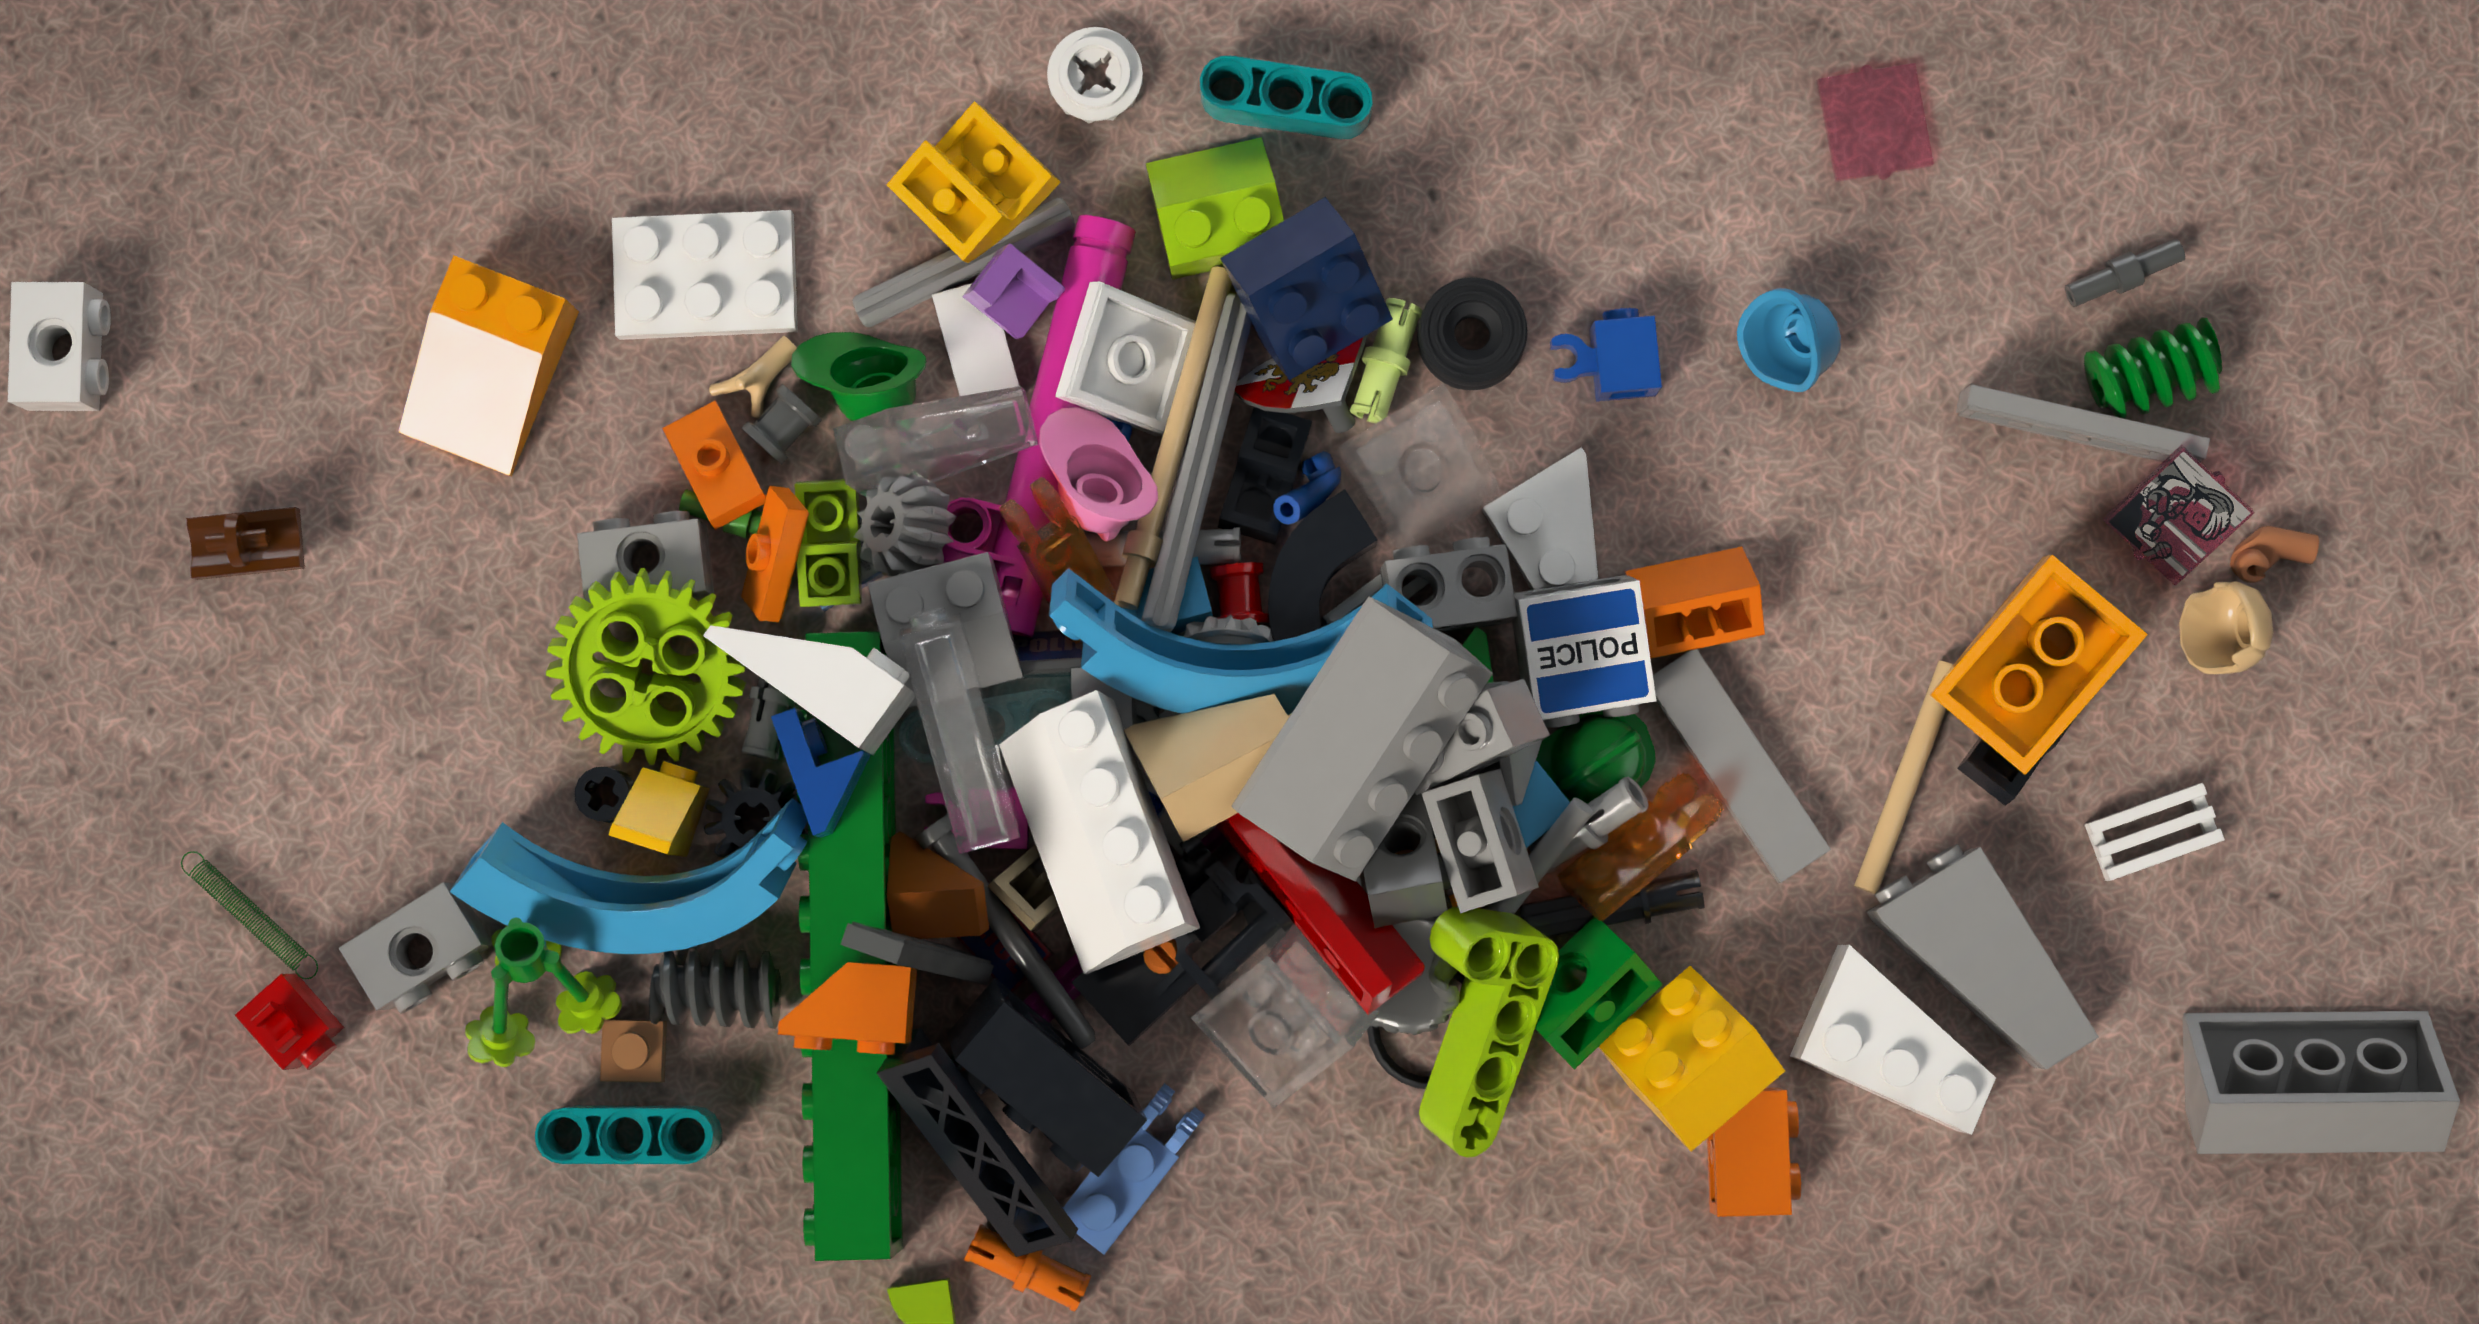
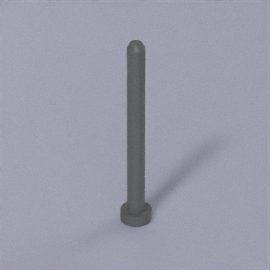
M950 813L946 814L918 834L915 839L923 850L931 845L938 855L984 882L990 928L1073 1044L1081 1049L1086 1048L1096 1040L1094 1029L1006 906L988 887V881L951 831L958 826L957 822Z

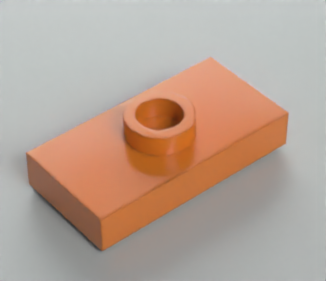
M716 400L662 428L709 522L715 530L765 504L766 495Z
M769 486L757 534L751 535L746 548L748 570L741 597L759 621L779 623L780 619H782L809 516L805 506L789 488Z

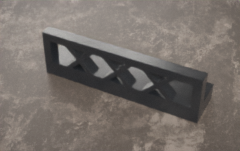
M921 1028L912 1030L911 1042L905 1044L896 1043L895 1055L887 1056L877 1071V1075L1014 1255L1019 1257L1072 1242L1078 1228L939 1043L933 1045Z

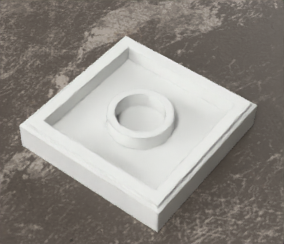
M1090 282L1055 397L1097 412L1115 421L1124 422L1133 428L1151 435L1163 436L1196 321L1103 282Z

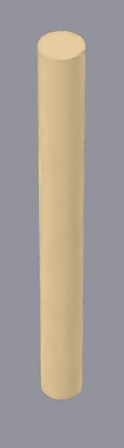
M1938 661L1854 887L1871 894L1879 891L1947 710L1930 694L1954 664Z

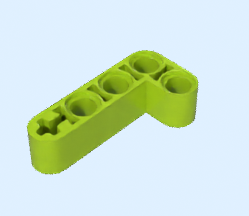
M1452 907L1444 911L1436 919L1431 928L1429 940L1431 948L1436 955L1462 973L1465 978L1460 990L1458 1006L1451 1015L1420 1104L1419 1116L1421 1123L1458 1155L1469 1158L1476 1157L1485 1152L1497 1136L1554 977L1559 953L1558 947L1551 939L1517 915L1479 908L1460 913L1458 907Z

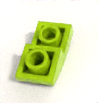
M858 479L796 482L794 484L795 496L809 512L797 558L800 607L861 604V541L854 537L855 533L860 529V516L857 513L859 511Z

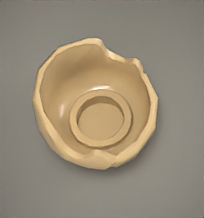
M2237 581L2231 583L2216 582L2214 587L2207 591L2191 594L2185 602L2179 622L2180 644L2190 665L2205 674H2232L2250 669L2265 657V652L2270 648L2273 636L2272 613L2260 591Z

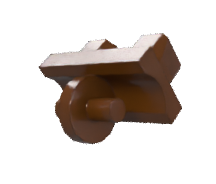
M297 507L186 518L191 543L192 559L190 569L192 579L202 580L305 569L300 509Z

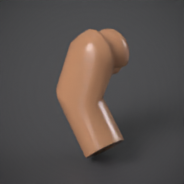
M2273 526L2259 527L2235 547L2231 555V569L2242 581L2255 583L2265 578L2264 573L2280 559L2311 565L2318 553L2319 537L2315 534Z

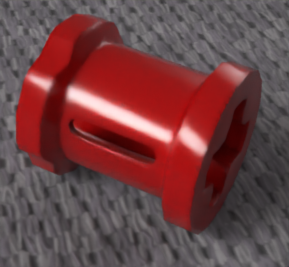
M1244 562L1210 568V577L1217 581L1221 616L1217 619L1227 618L1231 614L1233 619L1243 620L1252 618L1256 620L1257 625L1269 624L1268 613L1262 612L1258 576L1264 573L1263 563Z

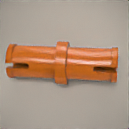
M983 1224L979 1225L964 1257V1260L967 1262H973L1013 1281V1289L1023 1293L1025 1288H1028L1068 1307L1073 1312L1077 1310L1081 1302L1080 1298L1084 1296L1091 1279V1275L1079 1272L1043 1255V1250L1016 1257L1001 1236L986 1228Z

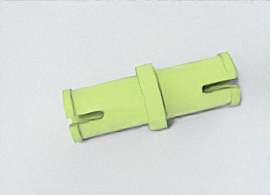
M1388 298L1385 302L1393 320L1379 327L1373 346L1365 348L1362 361L1366 364L1354 404L1350 408V413L1360 419L1363 418L1364 413H1369L1367 421L1376 424H1386L1387 414L1399 378L1408 373L1411 361L1406 357L1418 320L1421 318L1423 311L1413 303L1410 304L1408 310H1403L1406 301L1396 298Z

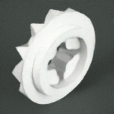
M1089 27L1069 34L1056 46L1049 60L1047 78L1051 95L1063 111L1089 124L1102 120L1114 121L1119 114L1132 107L1143 84V71L1140 57L1129 40L1107 28ZM1109 57H1111L1105 73L1114 90L1112 91L1108 87L1103 88L1096 84L1090 90L1086 89L1081 95L1083 91L1082 86L1085 83V75L1080 70V66L1075 62L1078 61L1083 66L1087 64L1095 69L1101 63L1105 64Z

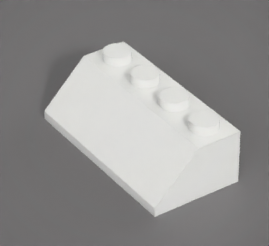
M1098 690L1040 713L999 744L1084 974H1089L1200 928L1133 749L1124 732L1125 728L1114 699Z

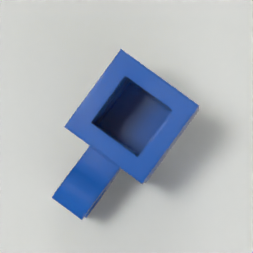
M1636 308L1605 311L1602 313L1603 320L1594 321L1589 330L1591 347L1587 346L1582 339L1572 334H1560L1551 339L1550 350L1568 349L1575 356V364L1572 367L1554 370L1553 380L1560 383H1569L1580 377L1593 376L1596 402L1655 397L1662 388L1655 315L1639 317V310Z

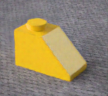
M663 761L659 772L643 767L615 817L608 835L664 854L687 857L710 788L695 784L697 771Z

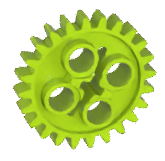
M640 568L634 585L630 586L620 571L615 572L611 579V592H608L599 582H593L588 590L591 603L575 596L569 606L575 618L561 615L555 629L564 637L552 638L547 652L561 659L550 662L546 670V676L562 679L563 681L554 687L550 696L552 700H570L571 703L566 708L562 720L568 722L581 718L585 722L578 737L581 741L589 738L596 732L603 736L599 753L604 755L611 749L614 743L622 745L624 762L629 763L636 749H644L649 765H654L659 750L665 748L669 756L676 762L680 760L682 755L683 742H686L695 751L700 752L705 744L702 730L718 738L724 728V724L719 716L734 718L738 704L730 697L742 696L746 682L733 675L745 672L746 666L703 636L710 625L727 628L733 615L731 612L721 613L716 616L712 615L710 611L716 599L714 593L705 596L700 601L694 599L692 595L695 589V580L690 579L679 591L672 588L671 571L666 570L659 584L656 585L650 583L646 569ZM616 621L626 622L636 630L638 639L632 642H622L611 634L608 625ZM676 635L689 637L696 643L699 651L690 656L680 655L671 648L668 639ZM601 652L608 659L598 660L594 657V653ZM641 659L653 661V675L642 673ZM694 673L699 675L701 680L693 682L686 675ZM604 678L614 679L624 687L626 695L620 698H610L599 690L597 681ZM663 692H672L684 700L686 708L678 712L666 710L659 704L656 696Z

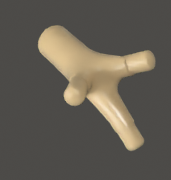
M783 336L747 369L724 382L711 384L709 387L710 394L717 396L743 389L748 390L751 394V416L759 418L763 414L764 398L770 384L776 375L791 362L792 354L797 347L787 337Z

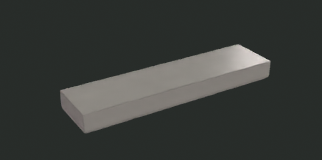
M1973 384L1960 392L1956 413H1959L1958 416L2168 464H2171L2182 452L2186 453L2195 463L2201 462L2206 459L2210 438Z
M1697 649L1690 650L1653 675L1656 702L1777 883H1782L1831 850Z

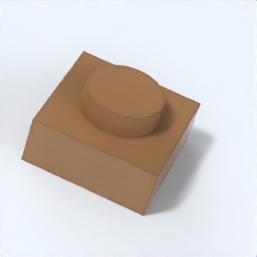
M604 1020L601 1042L600 1081L665 1082L667 1021H659L657 1024H652L651 1020Z

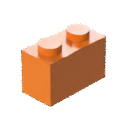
M1765 1088L1707 1138L1710 1213L1715 1216L1792 1215L1791 1200H1800L1801 1173L1798 1163H1790L1789 1138H1798L1799 1114L1796 1101H1788L1787 1090Z

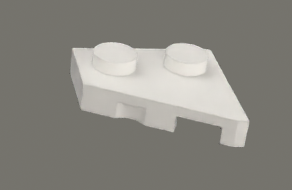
M1582 447L1482 508L1484 515L1503 544H1506L1509 555L1531 590L1598 579L1587 457Z

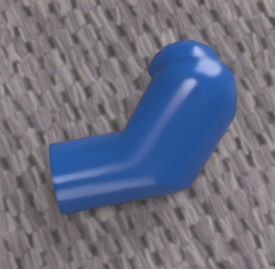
M1322 451L1302 462L1301 470L1307 476L1309 482L1281 495L1275 500L1273 511L1280 522L1289 525L1304 519L1311 511L1324 503L1340 484L1341 469L1340 466L1335 467L1330 453Z

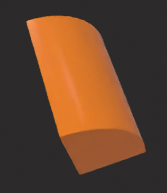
M1742 546L1625 571V575L1640 581L1650 659L1765 635L1760 583Z

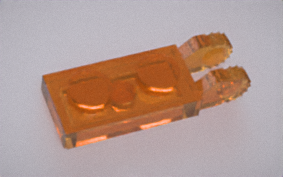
M1040 477L1030 485L1035 501L1050 520L1049 523L1038 531L1035 530L1030 522L1029 515L1025 509L1016 503L1015 500L1010 499L999 507L1009 530L1020 542L1017 547L1049 606L1052 584L1068 568L1112 602L1115 601L1116 592L1077 518L1069 514L1060 499L1061 497L1049 481ZM1070 639V640H1071L1072 642H1074L1075 644H1077V643H1079V642L1081 641V639H1079V640Z
M1688 773L1677 774L1676 777H1672L1670 782L1667 781L1658 788L1653 802L1648 801L1649 805L1646 811L1638 813L1608 833V841L1597 849L1590 848L1557 875L1562 887L1599 921H1604L1692 849V843L1718 821L1719 816L1722 815L1723 804L1713 794L1709 793L1706 795L1702 794L1694 801L1697 790H1699L1697 787L1699 784ZM1681 812L1677 823H1675L1672 819Z

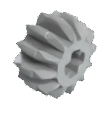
M909 475L908 477H882L878 489L866 491L868 503L866 509L857 512L862 518V527L855 533L854 537L863 542L860 558L870 562L875 571H880L883 575L889 577L928 568L936 564H943L942 548L945 544L954 542L948 535V526L956 518L955 515L947 511L950 495L941 492L939 488H936L935 483L928 482V479L914 475Z

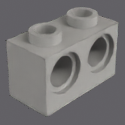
M1475 537L1453 542L1454 551L1431 555L1428 545L1400 548L1393 551L1394 560L1385 561L1380 568L1382 587L1387 583L1402 596L1401 585L1406 577L1420 576L1429 582L1433 591L1431 602L1427 605L1416 607L1432 618L1433 628L1442 633L1476 628V626L1479 628L1507 624L1517 617L1506 544L1490 546L1489 537ZM1470 567H1477L1486 571L1492 581L1490 595L1475 597L1469 594L1462 584L1463 571Z

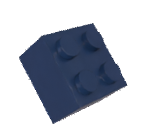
M1326 197L1220 258L1261 343L1289 381L1393 320L1355 233Z

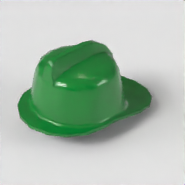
M830 332L814 336L801 343L792 354L791 367L799 378L812 385L829 390L841 412L850 421L906 425L913 417L916 378L925 370L927 359L920 350L899 346L869 335L855 332Z
M1602 710L1579 714L1580 722L1562 726L1541 742L1536 761L1569 802L1573 798H1578L1588 804L1618 784L1624 777H1630L1642 788L1650 779L1656 762L1655 749L1647 725L1635 714L1620 717H1603Z

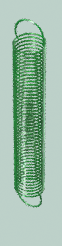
M195 851L188 852L183 856L181 867L188 876L191 875L196 867L204 862L192 874L191 878L202 889H205L213 899H216L222 907H225L231 915H234L238 922L243 926L245 925V928L251 934H254L260 942H263L269 950H272L271 952H274L278 958H281L280 960H283L287 967L292 968V971L295 970L296 974L302 979H311L318 972L317 961L304 948H301L302 946H299L292 937L290 938V935L270 919L264 911H261L255 903H252L215 866H212L208 860H204V857ZM189 853H197L203 858V861L188 874L183 868V859ZM203 865H205V867H203V868L193 877V875H194ZM210 869L205 875H203V877L199 881H197L205 871ZM210 871H212V872L200 883V881L204 878V876H206ZM219 877L208 889H206L213 880ZM223 881V883L215 889V887ZM227 885V887L215 898V896L220 892V890H222ZM234 891V893L222 904L226 897ZM234 894H236V896H234V897L224 906V904H225ZM241 897V899H240L236 904H238L241 900H243V902H245V904L242 905V906L234 913V911L243 903V902H241V903L231 912V910L235 907L236 904H234V906H233L231 909H229V908L233 905V903H234L236 900H238V899ZM250 906L239 918H237L245 908ZM250 908H252V910H250V911L240 920V918H241ZM254 910V912L251 913V914L243 921V919H244L251 911ZM256 912V914L252 918H250V920L247 923H245L249 919V917ZM257 914L259 915L248 926H246L251 921V919H253ZM258 917H260V919H258V920L249 928V926H250ZM263 918V920L260 923H262L264 920L266 922H264L255 932H253L260 923H258L254 929H252V927ZM265 923H268L267 925H265V926L256 934V932H257ZM269 925V927L266 928V929L259 935V933H260L266 926ZM272 926V928L266 934H268L273 928L275 930H273L264 940H262L266 936V934L263 937L261 936L267 929H269ZM274 931H276V933H274V934L265 942V940H266ZM278 933V935L275 938H277L279 935L280 937L271 946H269L275 938H273L270 943H268V941L275 934ZM281 937H284L273 948H271ZM285 939V941L282 942V943L274 950V948H275L282 940ZM287 941V943L279 951H277L278 948ZM288 943L290 944L280 954H278ZM292 945V947L289 948V949L281 956V954H282L289 946ZM293 948V950H292L290 953H288L287 956L284 957V955H285L290 949ZM296 949L299 953L296 954V955L287 963V961H288L297 951H295L287 960H285V959L289 956V954H291V953ZM301 953V955H300L298 958H300L301 956H302V958H301L295 965H293V964H294V962H295L298 958H296V959L290 964V962H291L297 955H299V954ZM310 956L316 962V972L312 977H301L296 970L300 964L296 968L294 967L304 957Z

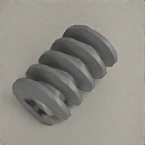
M690 948L684 965H677L674 951L664 952L660 963L654 966L649 993V1017L651 1023L657 1024L662 1019L666 1009L671 1024L682 1025L689 1011H691L695 1024L706 1026L710 1022L715 1010L720 1026L731 1027L738 1012H740L744 1026L755 1028L764 1011L769 1028L776 1029L781 1009V976L779 969L774 967L770 951H763L757 968L750 967L745 950L738 951L733 967H726L721 949H714L708 966L701 965L697 948Z

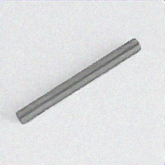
M1238 294L1227 295L1219 319L1162 537L1163 542L1142 616V621L1148 625L1167 632H1171L1177 622L1252 323Z

